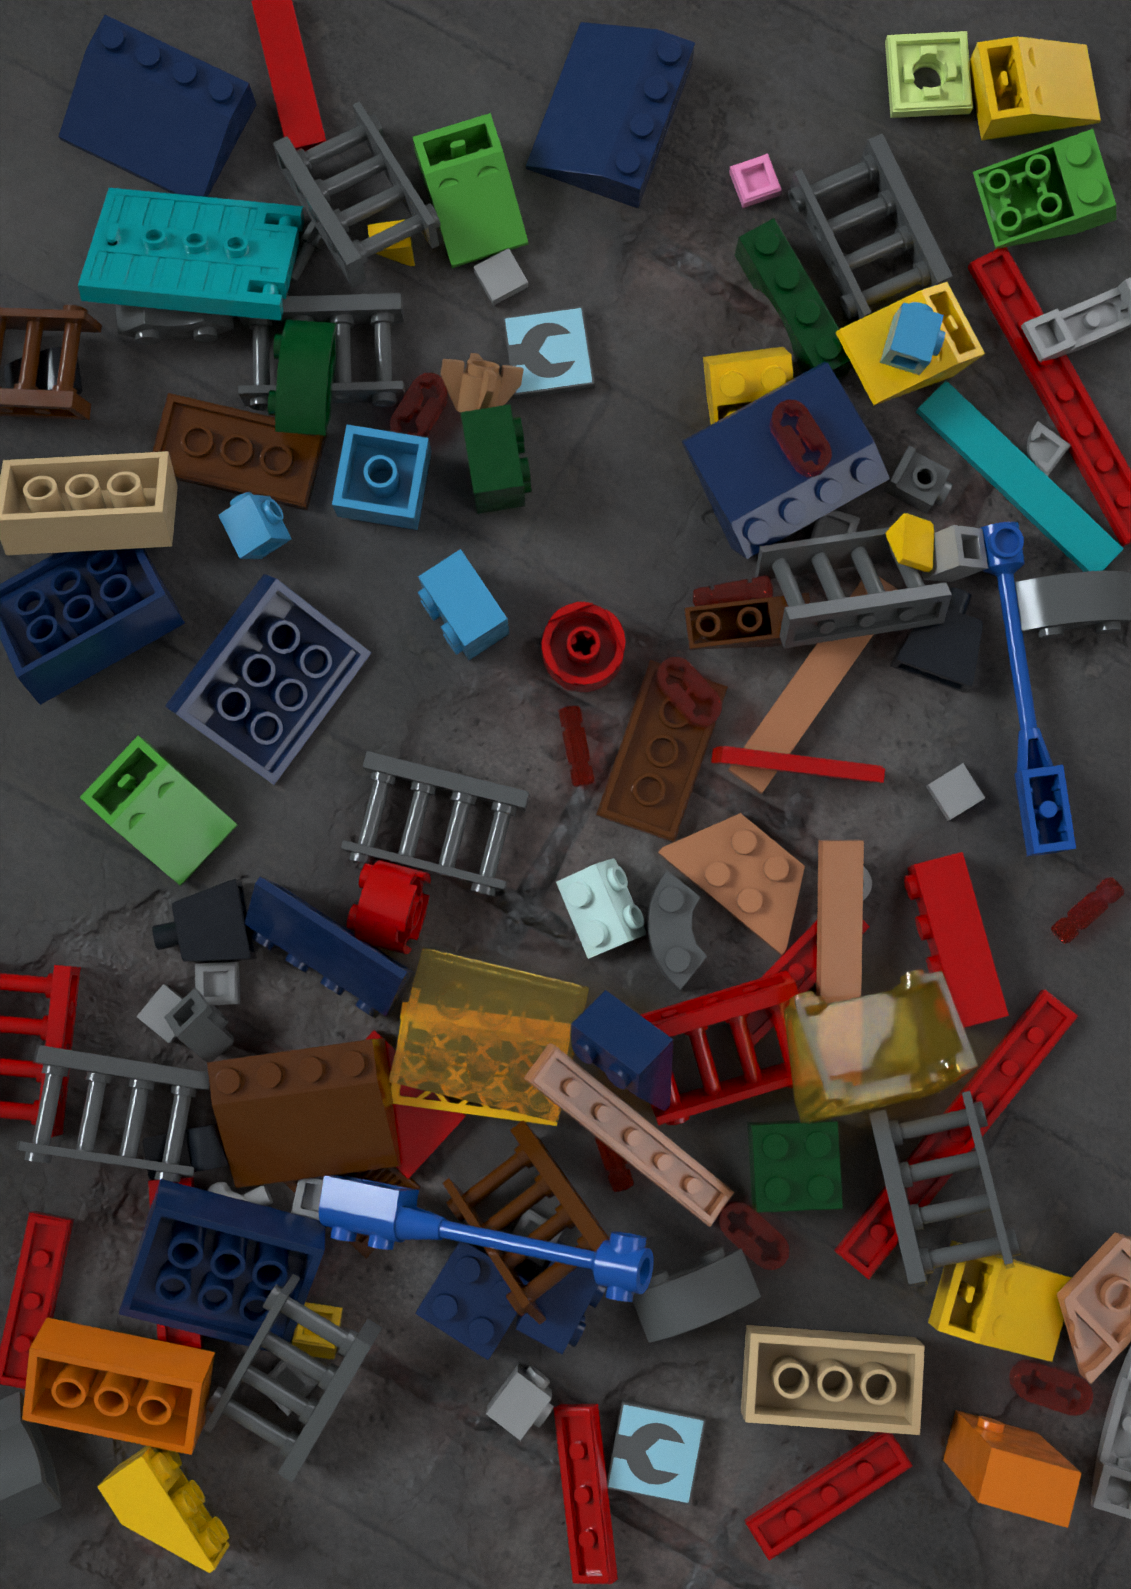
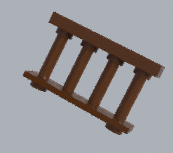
M64 305L63 310L0 307V366L5 330H26L19 383L14 384V389L2 388L0 386V416L90 420L92 404L77 394V390L74 388L81 332L101 333L102 324L89 315L87 309L76 305ZM43 331H64L57 385H53L52 390H39L36 387Z
M524 1120L510 1130L519 1143L514 1148L516 1153L470 1189L463 1192L450 1178L442 1183L451 1196L446 1201V1204L460 1222L466 1219L467 1223L471 1226L501 1232L547 1196L551 1199L555 1195L560 1202V1205L555 1208L557 1213L526 1237L549 1242L565 1228L568 1227L571 1230L576 1226L582 1234L576 1240L578 1243L575 1246L576 1248L597 1251L603 1241L610 1240L543 1142ZM535 1166L540 1173L534 1178L536 1183L486 1222H483L474 1206L523 1168L527 1167L530 1169ZM484 1247L511 1290L506 1294V1298L514 1310L521 1317L528 1313L541 1325L547 1319L535 1300L578 1267L555 1262L527 1285H524L514 1268L530 1256L511 1252L504 1254L502 1250Z

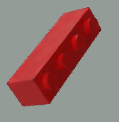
M963 852L907 867L909 875L904 876L905 888L909 899H916L920 915L915 917L916 927L921 940H927L931 956L926 958L927 967L932 980L939 981L943 997L938 998V1006L944 1022L950 1021L951 1028L961 1029L1009 1016Z

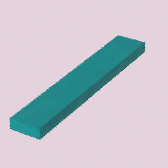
M945 381L917 409L916 413L1083 572L1103 571L1124 549L949 382Z

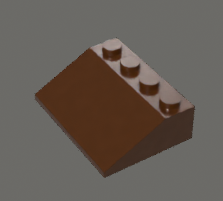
M385 1038L207 1062L212 1107L235 1188L401 1166Z

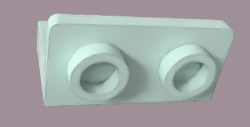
M614 858L596 863L556 882L588 959L646 935L642 912L634 904L627 888L626 874L618 866Z

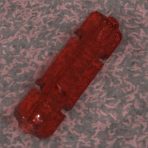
M764 575L753 577L752 582L749 583L748 579L716 584L712 590L710 586L700 587L693 591V604L695 606L773 597V584L770 577Z
M575 705L559 709L561 727L565 728L562 734L568 764L572 765L570 770L572 784L574 787L587 786L594 782L592 766L588 765V761L591 759L585 729L581 727V723H583L581 709Z
M1112 877L1105 878L1096 886V892L1093 891L1087 894L1067 912V918H1060L1051 927V931L1057 939L1064 944L1070 943L1080 934L1079 929H1086L1109 908L1108 903L1114 904L1122 897L1125 891L1118 881Z
M595 1137L605 1170L610 1172L608 1178L614 1192H621L634 1186L629 1168L626 1169L625 1167L627 1162Z

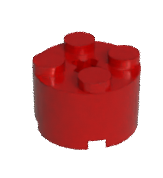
M575 602L568 604L553 614L544 629L541 642L542 658L551 678L564 689L576 692L598 690L610 683L621 669L626 644L623 627L613 613L593 603ZM578 640H583L585 645L593 644L590 647V654L583 655L581 651L574 652Z
M378 860L374 865L365 863L359 877V888L363 889L358 905L353 904L349 911L347 929L355 930V938L359 941L361 940L369 945L395 952L409 954L412 948L406 944L409 939H418L426 917L430 895L422 892L423 883L431 884L430 874Z

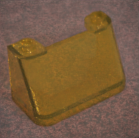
M922 969L914 970L901 976V983L891 991L832 1003H826L824 996H815L812 991L800 993L790 998V1004L784 1010L795 1106L801 1123H813L930 1096L947 1089L978 1067L942 971L925 974Z

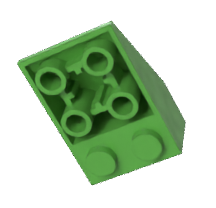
M491 113L412 137L419 169L431 205L439 217L441 224L439 230L452 268L496 255L508 248L512 250L529 244Z
M1093 129L973 172L995 249L1077 234L1116 220V202Z
M137 736L80 796L107 824L180 886L238 826L236 822L155 747L140 736Z

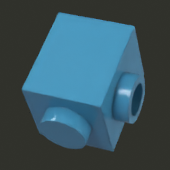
M903 302L893 316L880 363L920 375L931 362L932 355L937 356L941 350L945 338V332L940 330L944 315L933 312L930 306L923 303L912 302L908 304Z
M252 492L240 494L230 501L231 507L218 515L240 559H262L291 540V536L282 520L284 517L283 512L271 496L253 495Z

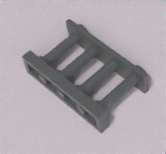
M360 101L353 104L357 126L305 152L302 148L296 151L288 136L273 143L282 173L352 288L367 281L363 264L368 262L367 257L420 231L433 249L439 246L436 228L441 226L434 207L430 203L424 205L382 138L384 137V132L375 114L368 115ZM364 141L374 157L325 181H322L320 178L314 181L310 174L313 171V166ZM384 171L393 186L343 211H340L339 208L333 211L328 203L331 201V196ZM401 201L412 216L361 242L358 239L351 241L347 235L350 226Z
M883 133L867 140L860 163L809 185L802 169L794 172L790 189L788 190L790 203L795 212L802 213L842 295L840 297V304L848 319L853 318L854 322L872 313L869 306L918 284L921 287L926 286V288L944 282L949 284L953 275ZM865 178L874 180L879 191L878 198L826 220L817 199ZM883 213L886 216L891 215L897 227L895 234L850 254L843 255L834 235ZM899 249L903 251L908 250L914 262L913 269L861 292L852 270Z
M401 293L287 296L286 299H283L284 311L281 321L239 317L243 327H248L253 331V385L238 386V394L245 406H250L253 410H268L269 391H276V385H270L269 331L273 329V326H285L286 319L336 323L335 383L332 384L331 403L372 402L374 406L391 407L395 406L397 401H406L403 381H392L391 327L395 323H404V305ZM354 324H370L372 327H375L376 382H351L350 329L354 327Z
M890 527L760 546L755 573L757 581L777 578L788 605L784 609L780 630V639L784 648L942 624L945 621L952 594L946 582L925 585L918 569L897 562L885 534ZM895 561L907 588L885 591L873 564ZM856 566L868 594L847 598L843 593L834 570ZM817 573L828 601L805 604L794 576Z
M366 751L362 767L366 772L372 773L370 780H373L374 783L358 844L343 840L341 849L351 853L349 860L374 865L375 859L469 882L472 883L470 891L495 897L496 889L505 892L507 882L495 879L510 818L516 815L517 810L526 812L530 797L529 792ZM396 779L412 783L411 790L414 791L398 854L374 848L390 785H395ZM436 789L452 793L451 800L455 801L438 864L414 858L430 795L435 796ZM476 800L493 803L491 810L495 811L479 874L455 868L470 806H475Z
M42 1045L36 1046L33 1063L43 1065L41 1073L46 1075L32 1143L17 1142L16 1150L26 1151L24 1160L51 1164L52 1155L136 1167L156 1170L155 1179H164L178 1183L181 1181L182 1174L193 1176L194 1167L179 1165L191 1097H196L197 1090H209L208 1072ZM69 1069L86 1072L85 1080L89 1081L76 1149L50 1146L63 1077H68ZM112 1076L128 1078V1087H132L119 1156L93 1152L106 1083L111 1084ZM155 1083L172 1085L170 1093L174 1094L162 1162L137 1159L149 1090L154 1091Z
M970 1091L962 1092L966 1109L899 1123L898 1119L890 1121L886 1109L869 1113L905 1271L911 1288L929 1285L927 1274L934 1273V1268L1002 1254L1005 1267L1009 1269L1015 1267L1012 1256L1021 1255L1014 1228L1005 1230L980 1131V1128L988 1126L982 1101L973 1103ZM970 1126L976 1151L909 1165L908 1161L900 1163L896 1146L904 1145L903 1140ZM981 1168L987 1193L919 1207L918 1203L910 1205L906 1188L914 1187L913 1182ZM986 1211L992 1212L997 1237L930 1251L928 1246L920 1248L917 1231L923 1230V1225Z
M294 1274L284 1287L276 1284L266 1299L263 1308L268 1310L269 1313L226 1389L218 1386L205 1409L212 1414L203 1428L211 1433L222 1415H225L280 1448L279 1454L286 1457L277 1474L290 1482H293L382 1329L381 1326L367 1318L359 1333L353 1329L347 1332L292 1299L290 1296L300 1280ZM281 1313L339 1347L338 1353L345 1356L340 1366L338 1367L333 1363L327 1366L271 1332ZM261 1347L319 1381L318 1387L325 1390L320 1401L314 1397L308 1400L252 1366ZM241 1382L247 1383L300 1415L299 1421L306 1424L302 1432L299 1434L292 1430L290 1434L232 1399Z

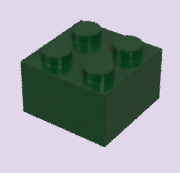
M510 404L460 412L477 514L524 507L525 493H531L532 489L528 458H519V454L525 453L521 417H512Z
M833 1119L747 1122L752 1208L757 1213L843 1209L838 1121Z

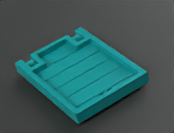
M109 187L78 283L80 299L85 302L281 321L284 311L283 299L287 298L298 251L299 231H302L304 225L303 206Z

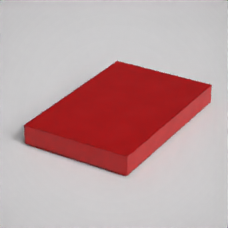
M373 1030L365 1040L384 1037L376 1030ZM385 1039L390 1083L392 1085L396 1049ZM406 1058L404 1060L403 1070L411 1065V1063ZM416 1067L402 1077L401 1096L417 1098L430 1088ZM434 1091L424 1098L441 1101ZM444 1095V1097L447 1099L448 1102H452L449 1098H447V1097ZM393 1104L401 1166L396 1168L409 1179L467 1115L458 1112Z

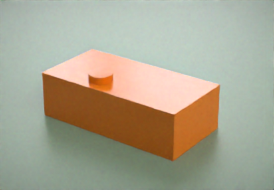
M46 1318L29 1349L22 1420L192 1455L206 1420L207 1410L205 1408L209 1399L215 1352Z
M956 1410L943 1461L975 1500L981 1504L1068 1528L1081 1472L1039 1433L1004 1424L992 1418L976 1416Z

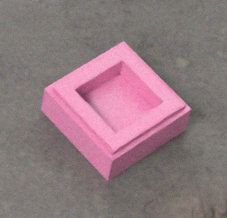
M768 154L730 166L729 173L742 208L781 195L782 189Z

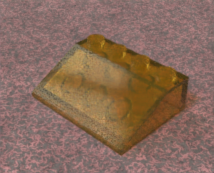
M423 947L402 1024L389 1082L558 1123L561 1108L523 1078L549 1043L558 1047L573 1060L571 1023L584 1012L589 987Z

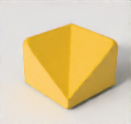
M404 220L367 225L369 237ZM411 236L376 253L402 264L415 266Z

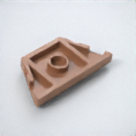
M741 813L666 845L659 850L657 854L779 955L784 954L788 945L805 866Z
M1116 1232L1057 1293L1079 1374L1090 1384L1131 1342V1237Z

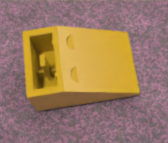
M1019 36L977 42L969 62L971 86L981 141L1100 123L1101 118L1087 45Z
M948 282L920 290L835 332L873 405L951 378L985 354ZM903 302L908 304L912 302L923 303L930 306L933 312L944 315L940 330L945 332L943 345L937 356L932 355L931 362L920 375L880 363L893 316Z
M784 347L703 357L711 425L793 380L792 354Z
M951 1240L950 1246L963 1243ZM1001 1255L944 1266L928 1321L931 1326L937 1331L978 1344L1050 1362L1053 1361L1064 1321L1057 1293L1072 1277L1014 1259L1015 1267L1006 1269L1003 1256Z
M145 1446L119 1464L97 1486L121 1525L208 1573L216 1569L230 1546L227 1542L229 1534L226 1527L218 1517H211L203 1505L205 1496L201 1488L194 1480H187L180 1469L182 1465L180 1456L175 1451Z

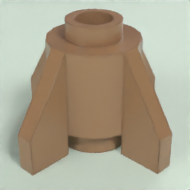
M470 353L465 369L462 360L443 359L440 375L455 409L458 412L505 405L521 386L524 369L517 366L502 365L500 375V366L498 364L483 360L477 353Z

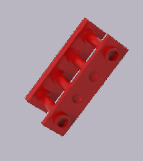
M54 965L53 973H49L47 977L0 973V990L45 994L46 998H50L49 1015H44L43 1019L0 1015V1033L41 1036V1040L46 1041L45 1046L72 1050L81 967ZM0 1058V1075L36 1078V1082L41 1083L39 1100H35L33 1104L0 1101V1118L31 1121L32 1125H36L46 1075L41 1073L43 1065L34 1064L33 1061ZM69 1072L68 1077H63L51 1137L63 1135Z
M787 970L641 1014L643 1018L669 1037L682 1033L689 1036L703 1083V1088L679 1095L672 1071L670 1106L666 1111H663L651 1104L658 1126L665 1123L667 1125L682 1124L689 1120L691 1115L786 1086L788 1088H800L809 1084L811 1079L821 1076L819 1067L811 1055L800 1058L786 1007L790 1004L789 1001L800 997L796 982ZM765 1008V1010L771 1013L784 1063L760 1070L746 1018L749 1017V1013ZM725 1021L730 1023L744 1075L720 1082L705 1031L708 1029V1025Z

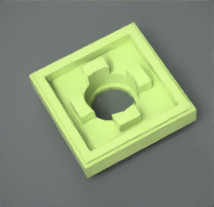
M967 31L887 35L885 48L891 118L971 113L973 101ZM924 67L932 68L939 74L941 84L933 88L923 86V89H920L914 84V72Z

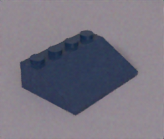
M104 15L86 48L58 137L61 141L172 194L208 197L257 104L248 82L112 17Z
M580 22L528 158L526 169L639 208L691 70L695 42L658 29Z
M828 362L821 363L681 441L731 549L746 559L759 553L760 546L777 543L890 479L873 438Z
M145 548L55 553L0 584V639L17 678L40 705L185 624L171 594Z
M263 574L165 707L275 785L372 652L277 578Z
M259 877L255 883L245 920V925L254 930L250 936L252 939L269 950H272L276 944L289 953L285 960L305 973L310 967L324 976L320 983L341 996L346 990L356 996L359 1000L355 1006L376 1019L380 1013L385 1016L391 1015L417 975L415 972L375 946L369 945L365 941H359L355 938V933L278 883L263 877Z
M160 1179L118 1314L249 1347L269 1313L268 1310L263 1308V1305L276 1284L284 1287L293 1274L298 1276L300 1280L290 1297L302 1305L305 1304L325 1251L326 1227L320 1223V1220ZM281 1313L271 1332L290 1343L297 1322Z

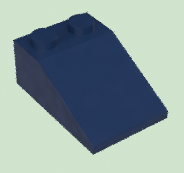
M605 990L571 1023V1047L574 1053L587 1064L593 1063L603 1070L616 1087L620 1089L627 1088L640 1099L666 1111L670 1106L673 1039Z

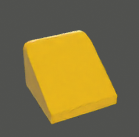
M904 513L885 533L886 538L899 564L930 572L933 569L934 525L931 521Z
M305 1302L304 1306L340 1327L343 1308ZM297 1323L292 1340L294 1346L313 1357L335 1359L337 1346Z

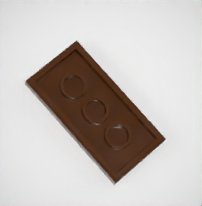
M168 393L152 452L169 451L176 480L239 495L252 492L253 495L271 496L278 504L308 511L327 431L325 436L275 432L274 417Z
M650 660L596 816L672 843L675 842L728 686Z

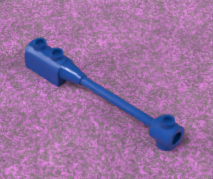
M1001 522L981 527L988 569L983 570V572L996 576L998 581L1020 731H1018L1017 773L1014 776L1027 856H1037L1076 849L1064 767L1063 765L1053 766L1040 728H1037L1024 638L1021 629L1014 573L1025 565L1022 549L1024 545L1023 534L1019 529L1018 522Z
M347 1175L324 1176L319 1203V1220L323 1226L332 1228L330 1238L354 1242L358 1233L369 1236L368 1246L393 1250L394 1242L401 1243L405 1240H442L445 1238L587 1268L593 1271L597 1285L607 1287L606 1298L624 1302H632L634 1293L643 1294L647 1290L652 1277L653 1252L650 1248H645L647 1237L612 1231L610 1240L603 1241L597 1251H591L447 1221L446 1218L416 1207L419 1193L417 1189Z

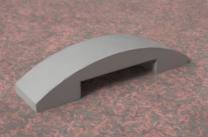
M1131 277L1124 280L1118 287L1067 309L1059 311L1057 308L1024 322L1021 328L1039 362L1055 359L1083 349L1131 327Z
M1131 1346L1121 1367L1107 1410L1096 1458L1091 1493L1092 1507L1131 1519Z

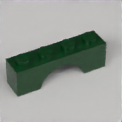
M775 218L738 237L734 255L753 288L764 293L779 314L790 338L794 359L801 371L805 373L823 362H828L837 379L849 373L852 363L835 333L839 328Z

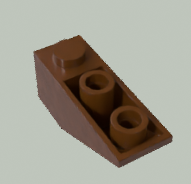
M809 592L801 593L805 604H809ZM784 596L684 608L689 650L783 645L780 639V630L784 609L788 607Z

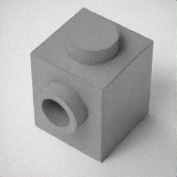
M953 525L935 532L933 569L930 572L922 571L923 579L954 582L988 569L983 530L981 528Z
M518 1364L487 1405L486 1414L521 1441L532 1424L539 1428L544 1423L554 1407L549 1403L552 1399V1390L548 1387L550 1380L535 1367L529 1366L526 1370Z

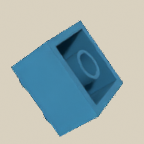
M346 425L332 501L337 517L418 530L432 453L429 438Z
M461 549L418 576L422 587L417 592L421 598L420 602L433 621L439 617L444 623L440 627L444 633L443 636L456 655L463 651L467 659L471 660L510 634L507 617Z

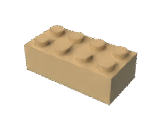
M169 451L3 460L0 475V541L5 554L22 555L172 547L178 485Z
M746 1325L741 1399L742 1416L747 1423L920 1435L925 1346L916 1337Z

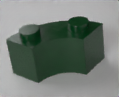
M286 319L283 334H275L273 353L274 359L278 360L276 391H269L268 415L275 416V432L325 436L331 418L332 384L336 365V323Z

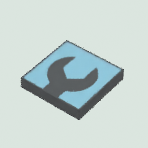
M583 306L503 317L509 365L524 369L522 383L514 393V399L595 388Z
M622 1399L607 1474L608 1489L690 1506L706 1417Z

